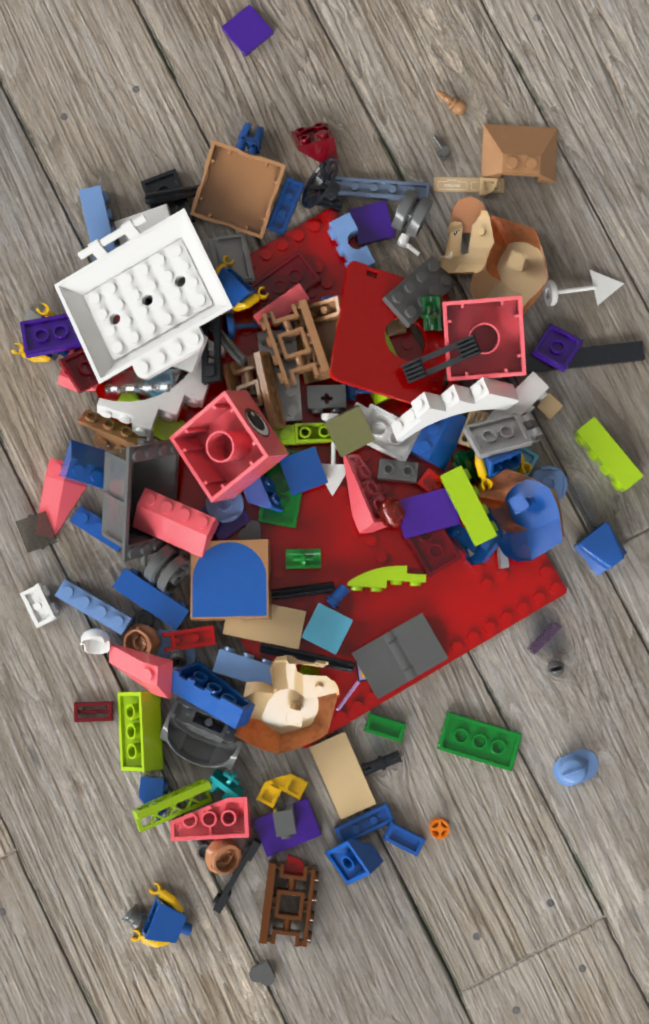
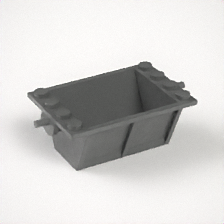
M154 430L147 431V438L138 439L139 445L105 451L102 536L122 547L121 561L126 562L141 557V565H147V555L157 553L162 547L169 544L132 527L136 506L144 489L148 488L177 501L179 452L170 439L163 441L154 439Z

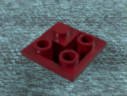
M320 122L312 127H301L291 132L298 151L319 163L330 157L338 158L334 136L327 123Z

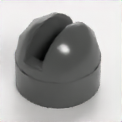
M552 661L548 664L547 671L551 676L556 677L563 673L564 668L560 662ZM560 666L561 670L552 672L551 668Z

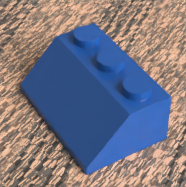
M458 414L424 427L410 455L444 471L458 444L467 418L462 414Z
M70 439L59 476L103 490L105 450Z

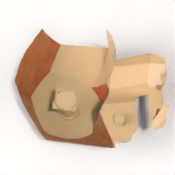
M481 211V215L472 225L469 253L462 255L460 249L463 226L461 222L451 221L447 230L449 238L446 255L441 256V268L450 274H473L470 284L473 299L522 296L524 315L535 303L549 280L545 255L535 229L490 215L487 211Z
M290 655L276 657L270 667L272 684L255 681L246 682L243 696L254 703L255 707L248 724L236 728L234 736L261 750L280 754L298 749L328 734L339 694L338 686L335 681L327 676L303 675L297 671L295 666L302 664L323 668L328 665V662L317 660L312 663L297 660Z

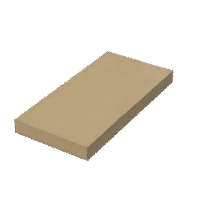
M272 604V620L226 619L222 634L299 649L306 611Z
M345 731L309 747L341 820L376 804Z

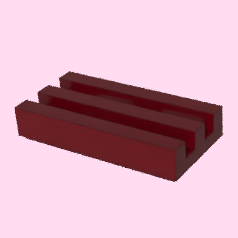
M114 701L75 702L74 722L114 721ZM109 705V709L78 710V707ZM109 713V717L78 718V714Z

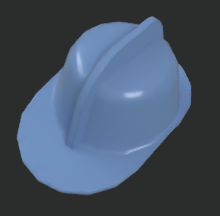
M580 749L557 759L553 767L554 777L557 782L565 786L580 784L596 774L599 766L598 759L590 750Z

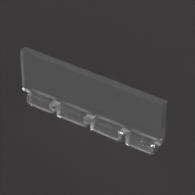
M167 369L148 380L138 377L135 371H124L107 381L104 386L105 393L170 392L171 387L175 386L181 374V369Z

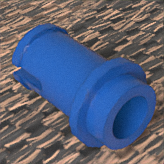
M340 584L331 596H327L326 602L335 609L336 606H340L339 603L350 590L343 584Z

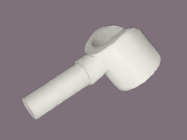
M402 233L398 238L397 244L400 247L409 249L418 256L421 252L409 244L410 237Z

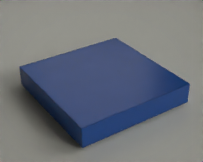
M315 446L287 456L280 461L292 496L328 483Z

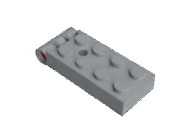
M285 330L272 331L275 343H278L277 334L283 333ZM267 331L257 332L259 351L270 352V355H274L273 349H269L266 343ZM296 336L283 340L287 355L297 352ZM282 355L280 358L289 379V370L297 368L295 360L285 363ZM273 364L285 422H303L299 374L295 375L297 385H291L286 389L285 385L279 382L277 373H280L279 368ZM264 407V408H263V415H264V417H267V415H266V410H265V407Z

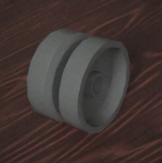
M409 189L396 210L391 227L401 231L409 222L406 228V235L415 239L430 212L433 200L423 197L416 206L419 194Z
M171 544L162 547L152 557L144 571V577L152 583L157 582V588L165 594L173 591L185 579L191 569V559L184 554L179 555L180 550Z

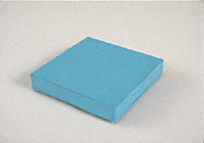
M318 603L302 638L336 655L353 620Z

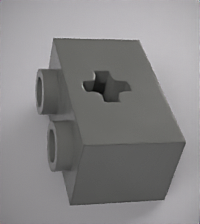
M346 384L307 386L308 412L322 414L323 411H331L333 414H341L342 411L346 410ZM325 396H328L330 399L329 404H325Z
M380 459L377 480L415 485L418 463Z
M294 805L274 807L273 819L276 837L281 836V839L292 838L293 834L297 833Z

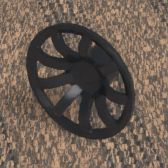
M330 157L323 161L311 175L302 195V206L304 208L310 209L316 206L323 198L332 201L339 193L340 184L334 181L338 171V161L336 158ZM320 170H321V175H322V177H323L324 180H322L319 176H317V173H318ZM313 179H314L316 182H318V183L320 184V186H318V185H311Z

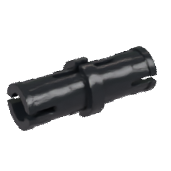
M398 750L383 757L381 755L377 756V759L361 764L363 769L371 767L364 771L365 775L367 776L381 769L384 771L386 767L401 763V757L392 759L399 756Z

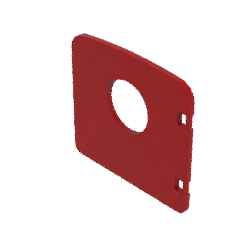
M352 261L347 265L329 371L330 377L336 382L411 404L423 392L440 395L445 369L408 384L401 365L412 360H404L394 355L388 348L385 340L387 325L392 320L399 318L382 299L405 278L369 267L357 261ZM367 271L376 274L375 278L367 276ZM447 294L442 297V302L450 301ZM421 317L414 322L421 330L425 341L424 351L420 357L445 347L444 330L424 331L423 319ZM446 353L424 362L425 370L446 362Z

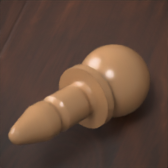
M436 90L438 97L448 104L449 109L452 108L454 114L461 115L466 111V103L463 100H457L456 96L452 98L445 92Z

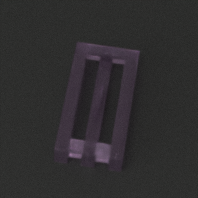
M552 622L527 647V650L531 654H536L562 626L558 622Z

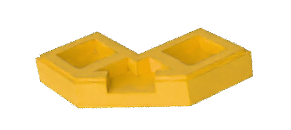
M293 773L264 782L256 800L274 808L282 791L300 800L308 781Z

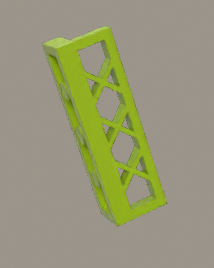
M203 778L131 809L139 832L146 831L211 802L212 798L209 789L212 787L210 781ZM202 792L205 793V799L200 801L193 799L195 795ZM189 799L186 807L182 809L175 807L177 803ZM171 807L168 815L164 817L157 815L159 811ZM153 815L150 822L142 826L141 819Z

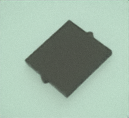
M46 511L35 515L30 514L28 517L15 522L28 553L40 548L43 550L46 546L58 542Z

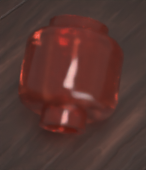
M390 497L379 503L377 513L385 526L395 528L403 523L402 520L406 516V512L398 499Z

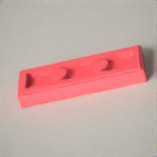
M298 283L253 314L252 317L262 330L259 320L262 319L263 312L267 314L273 310L275 319H278L292 312L291 304H298V301L303 299L308 301L310 298L300 283ZM268 321L270 327L273 326L272 321Z

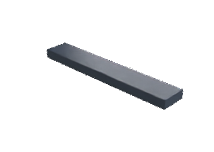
M336 176L334 180L340 184V190L336 197L401 201L409 189L419 194L417 202L423 197H430V183L342 176Z

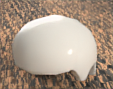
M91 628L86 630L81 636L80 645H84L85 652L104 654L110 650V637L104 630Z

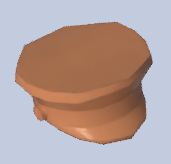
M471 196L458 200L451 212V221L461 222L463 226L462 233L471 234L472 225L481 215V211H486V208L480 200Z
M141 623L134 624L125 633L123 644L124 647L155 655L161 641L154 628Z
M231 838L214 839L205 853V862L209 871L222 875L232 873L240 864L241 849Z

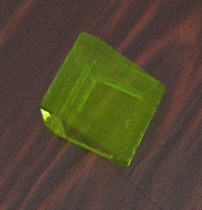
M302 665L298 672L303 675L318 676L320 670L314 666Z

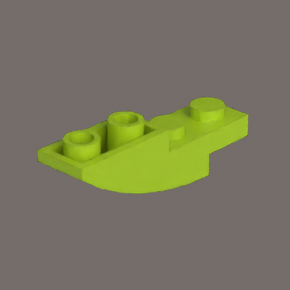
M324 422L295 423L294 425H286L284 428L274 430L284 446L333 442Z
M388 566L365 572L348 581L347 587H351L353 591H363V587L371 588L370 591L382 592V588H387V581H390V585H402V582H410V586H421V583H426V574H408L407 566Z

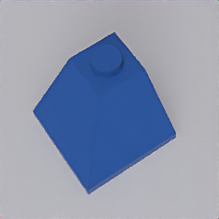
M349 839L325 852L347 885L370 875L383 862V859L373 845Z

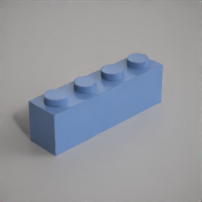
M101 185L80 189L79 195L91 243L96 239H102L116 229L115 226H111L110 220H113L111 208H107L106 202H109L107 191H103ZM114 240L104 247L109 253L119 247V244H116Z
M64 579L55 594L57 598L120 635H125L135 619L67 579Z
M227 646L224 649H219L213 672L244 682L255 681L272 684L270 667L273 661L264 658L258 661L254 659V655L243 652V655L236 654V649Z

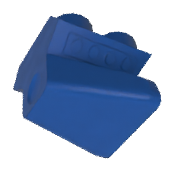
M608 521L598 525L574 545L578 554L584 558L590 569L597 576L614 567L627 553L616 539Z

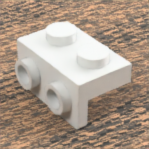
M37 583L34 587L20 593L36 628L59 618L57 615L59 612L58 607L54 602H51L49 598L51 594L46 585L43 586L42 583Z

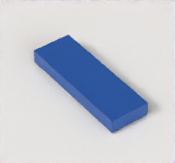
M287 177L268 222V230L280 235L286 233L305 183Z
M387 802L335 826L334 830L340 842L343 843L349 839L356 840L389 824L391 821L394 822L395 819Z

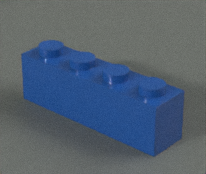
M133 567L130 570L125 568L112 588L175 630H179L190 614L189 605L181 599L177 602L171 598L173 596L172 593L165 594L156 588L157 583L141 578V573Z

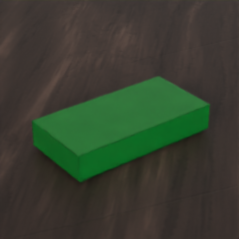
M369 712L364 731L401 742L406 723Z

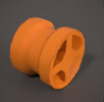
M436 817L429 823V830L436 839H443L449 834L450 828L445 819Z

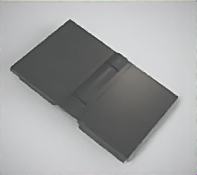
M423 613L352 652L354 659L377 699L448 659Z

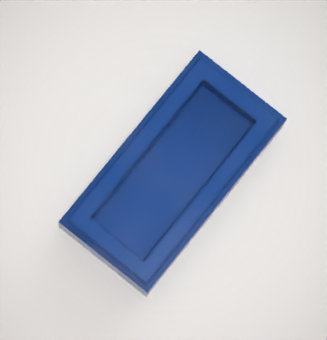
M393 821L389 823L382 837L383 840L415 856H418L426 840L423 836Z

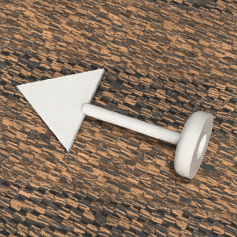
M590 270L593 285L558 290L555 281L548 280L543 289V295L546 305L550 307L556 305L558 294L594 290L598 306L625 283Z
M322 413L321 419L326 422L339 414ZM331 442V464H322L328 480L326 486L333 496L346 473L344 464H336V447Z

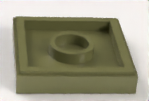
M359 405L324 422L341 458L375 441Z

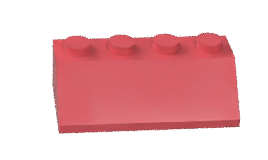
M145 488L137 503L132 527L203 558L219 522L210 515Z

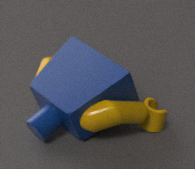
M225 255L223 257V264L220 263L215 271L233 306L228 312H239L252 307L259 302V299H267L269 293L266 295L260 294V291L264 290L265 287L261 286L257 294H255L256 290L232 269L235 265V260L233 259L230 263H227L229 255Z
M521 449L478 459L477 455H474L478 478L481 477V483L478 486L481 492L485 490L484 484L488 486V490L493 485L486 475L493 477L505 469L510 470L519 466L517 472L525 475L532 469L530 463L524 462L525 457Z
M154 882L158 886V891L155 892L153 889H149V892L153 895L159 894V897L155 898L143 929L136 927L132 930L137 932L139 937L133 935L131 940L133 942L141 940L144 944L158 948L169 943H176L180 933L189 936L193 925L185 922L187 916L183 912V906L179 900L166 889L162 890L161 883Z

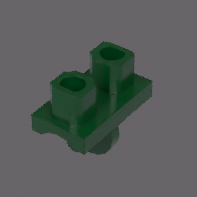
M423 295L421 297V318L423 319L424 331L444 330L442 295Z
M462 449L452 456L455 462L452 466L454 469L461 465L463 469L467 468L471 475L469 481L472 485L480 480L476 467L474 468L471 464V461L475 459V454L472 449L467 451Z

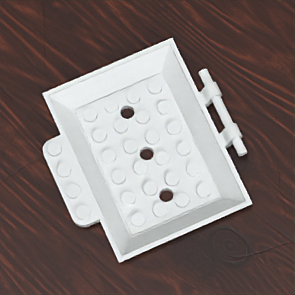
M185 208L143 233H140L137 227L147 221L144 214L134 220L126 221L120 225L119 229L100 240H94L88 244L87 248L78 252L81 260L90 254H93L97 260L54 285L99 384L130 366H133L137 376L144 380L155 377L202 350L206 345V337L200 326L233 308ZM124 234L129 238V241L109 253L104 247ZM184 277L186 282L183 286L179 287L178 280ZM152 296V303L146 306V298ZM120 315L119 323L113 324V318Z

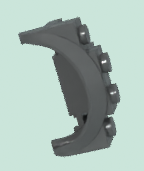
M176 698L171 712L169 711L160 733V740L167 742L178 756L192 764L207 768L225 767L232 770L244 742L234 736L236 729L199 707Z

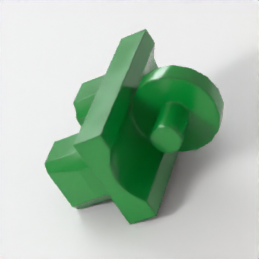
M286 549V569L321 568V549Z

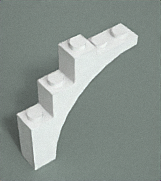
M209 358V363H214V359ZM201 359L195 374L188 372L184 379L168 391L146 400L132 402L111 401L99 398L97 413L106 418H116L125 424L132 423V431L143 437L147 436L148 430H154L158 417L167 422H177L183 403H187V405L194 408L203 407L210 384L204 385L202 383Z
M482 377L470 388L453 384L441 395L423 392L411 402L412 408L393 422L391 426L396 440L402 442L424 427L454 415L478 410L495 409L506 411L517 403L519 398L513 384Z

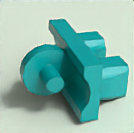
M216 769L209 778L212 787L209 790L212 793H216L219 788L226 792L222 799L240 797L245 789L239 785L241 781L235 777L238 773L236 770L231 774L227 770L223 773Z

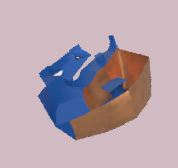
M507 469L490 479L493 483L490 490H488L486 484H484L485 490L483 492L479 490V487L477 488L481 495L478 497L480 503H485L489 510L487 516L490 522L494 521L498 528L496 532L498 535L475 547L467 530L461 524L446 528L449 536L454 537L466 552L465 559L472 566L487 562L498 546L509 559L521 562L532 561L564 540L562 513L555 490L536 479Z

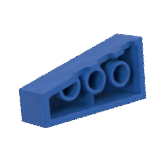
M201 661L174 669L173 693L234 729L248 724L255 704Z

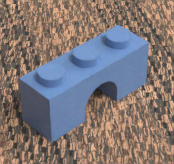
M350 213L329 222L328 234L332 241H336L338 245L336 249L340 257L344 256L346 263H344L345 267L347 268L350 262L357 261L375 268V261L367 246L361 249H354L348 244L352 237L358 235V228Z

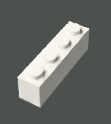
M533 371L515 389L519 401L506 411L494 410L487 420L512 413H517L518 416L530 413L535 408L533 404L537 400L541 402L548 395L546 391L549 386Z

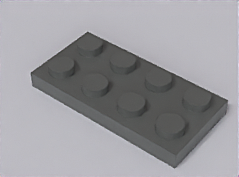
M431 256L382 300L408 328L421 317V297L423 295H442L443 297L457 283Z

